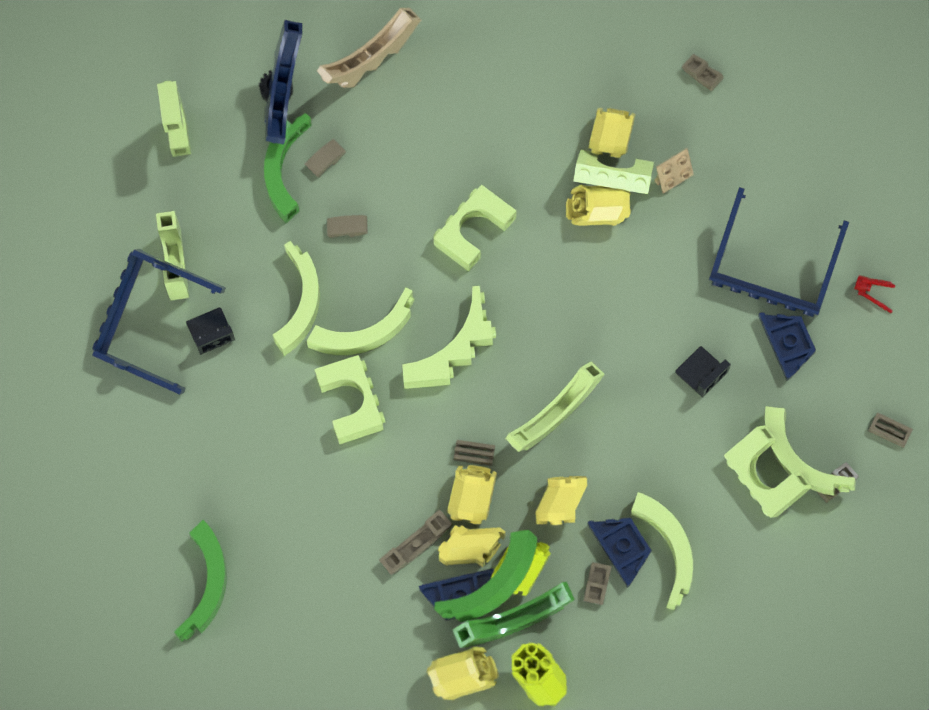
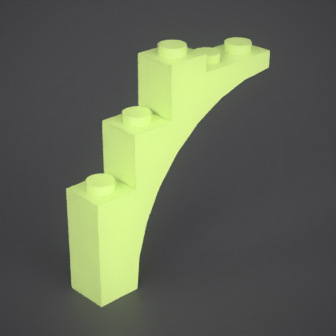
M472 286L470 312L463 328L455 339L431 357L417 362L402 364L404 389L450 385V378H454L453 366L472 365L471 358H475L474 347L493 345V338H496L495 327H491V320L487 321L486 310H482L485 296L484 292H480V286Z

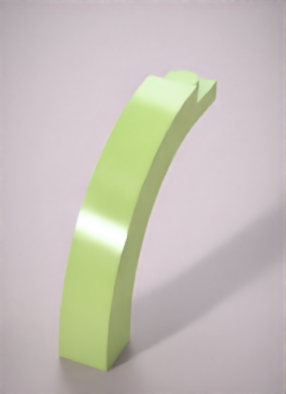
M291 241L284 244L285 251L301 275L303 290L299 307L292 319L282 329L273 334L274 342L284 356L294 350L307 336L316 319L320 302L319 282L313 261L308 252L302 254L300 248L297 245L294 246Z
M405 288L393 310L383 320L364 330L335 332L315 325L307 339L308 348L325 354L354 355L373 350L385 344L397 335L410 319V308L414 302L413 291Z
M592 361L582 366L568 385L548 406L526 424L509 433L505 439L518 452L523 449L527 451L577 409L605 374Z
M765 406V426L776 439V442L771 445V449L779 464L789 475L801 472L811 485V490L834 496L835 488L841 492L855 491V478L826 474L804 463L795 454L787 440L785 409Z
M638 492L631 516L637 517L653 526L664 537L673 554L675 583L667 608L675 610L676 605L680 606L683 598L681 593L688 595L693 575L691 547L685 531L673 514L656 500Z

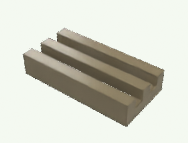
M878 412L869 428V432L903 448L913 430ZM880 420V421H882V422H884V423H886V424H888V425H890V426H892V427H894V428H897V429H899V430L905 432L906 435H904V434H902V433H900V432H898V431H896V430H894V429H892V428H890V427H887V426H885V425H883V424H881V423H879V422H877V421Z
M457 440L454 460L492 466L495 445ZM460 446H462V447H468V448L488 450V451H490V452L479 451V450H473V449H466V448H460ZM459 452H460V453L471 454V455L486 456V457H489V459H482V458H476V457L463 456V455H459Z

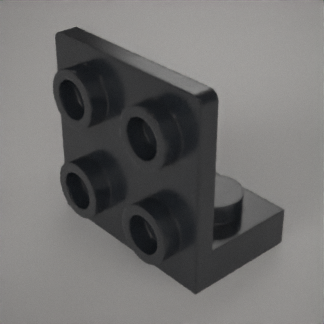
M221 307L186 321L200 355L235 341L231 326H229Z
M700 346L675 370V373L703 398L729 372L731 364L726 359L720 363Z

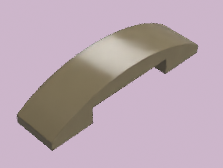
M439 509L425 521L421 528L398 547H393L379 561L391 575L395 574L433 545L452 526V523Z

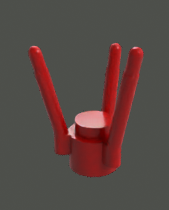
M859 275L854 288L859 291L858 295L867 298L879 307L892 313V309L868 295L866 291L870 292L872 284L895 288V285L890 281Z

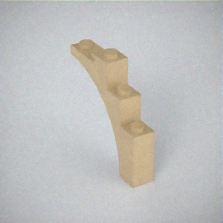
M400 8L386 26L369 42L339 61L321 65L317 72L326 83H338L343 88L355 87L366 71L376 70L387 54L399 52L421 19L410 8Z

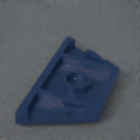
M761 312L758 317L786 381H788L816 352L815 346L801 316H785L782 314L774 316L765 315V313Z
M621 518L620 520L606 519V521L594 522V520L588 521L587 525L625 585L629 587L652 550L631 518Z
M491 568L419 585V590L435 608V602L462 598L477 591L491 579L494 570ZM453 617V618H444V619H445V621H449V620H453V619H456V618Z

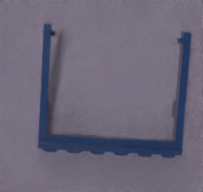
M739 187L709 277L712 285L723 288V285L731 287L730 291L740 294L741 291L749 293V297L758 300L759 297L767 298V303L777 305L779 302L785 304L784 308L796 311V308L804 310L803 314L814 317L815 314L819 315L849 222L844 220L843 224L838 227L841 230L817 302L814 304L718 273L741 200L746 197L744 195L745 189Z
M134 249L127 258V262H129L127 268L121 273L120 280L122 281L120 286L114 291L113 297L115 299L113 304H110L107 309L106 315L108 316L100 327L99 332L101 334L99 339L94 342L92 356L180 395L185 392V387L107 353L143 261L151 263L157 269L170 271L211 289L210 293L213 294L216 292L224 293L226 287L148 254L141 249Z

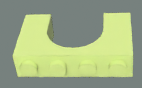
M164 81L157 84L162 124L165 132H168L172 156L191 154L186 115L176 81Z
M580 150L574 174L575 182L648 194L654 162L636 159L633 167L614 168L601 164L598 161L599 154Z
M483 185L471 192L470 198L466 203L462 202L454 216L451 215L446 220V225L442 229L439 228L433 236L434 246L468 272L481 259V251L461 235L460 229L463 223L473 217H483L493 222L505 232L516 219V210Z
M175 211L157 213V228L163 246L165 261L186 270L181 228ZM163 271L164 284L170 300L189 298L187 279L170 271Z
M359 355L315 369L322 393L341 386H352L358 389L364 396V402L356 413L332 421L339 444L384 430L383 423H386L383 413L378 412L377 406H379V401L376 394L372 395L371 389L373 384L370 377L366 378L365 372L368 370L365 361H361Z
M764 425L757 426L730 449L724 457L727 459L728 466L739 475L738 479L740 482L748 487L752 498L760 503L764 514L772 518L779 516L812 487L801 472L791 474L775 488L768 487L760 481L756 473L757 460L767 448L776 442V439Z

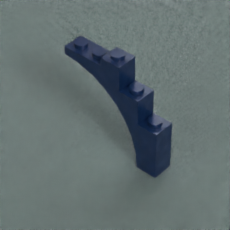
M284 20L274 54V68L269 82V97L264 111L266 141L284 144L286 139L290 89L303 35V25L299 22Z

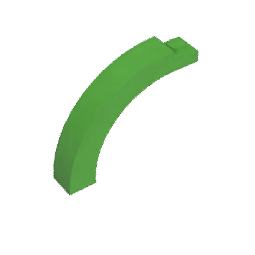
M306 113L297 117L293 124L286 121L285 143L270 142L265 156L264 178L267 192L275 211L285 223L290 221L299 212V206L289 195L283 184L282 166L291 145L312 126L311 118Z
M204 520L192 529L189 534L204 554L207 565V584L198 607L174 631L176 637L181 642L184 639L188 640L195 633L194 630L196 628L201 633L204 632L219 611L226 590L227 569L223 551L214 532Z
M530 530L511 532L506 557L496 574L480 589L465 597L435 602L434 610L443 618L455 617L460 622H465L481 617L500 606L515 592L527 575L535 555L537 537Z
M562 582L542 595L513 609L490 617L466 621L453 629L460 648L487 643L530 627L563 610L564 606L575 599L568 583Z

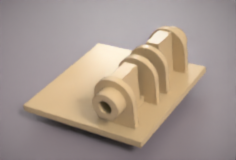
M684 149L656 167L658 175L654 181L657 185L661 186L662 193H665L693 176L688 149Z

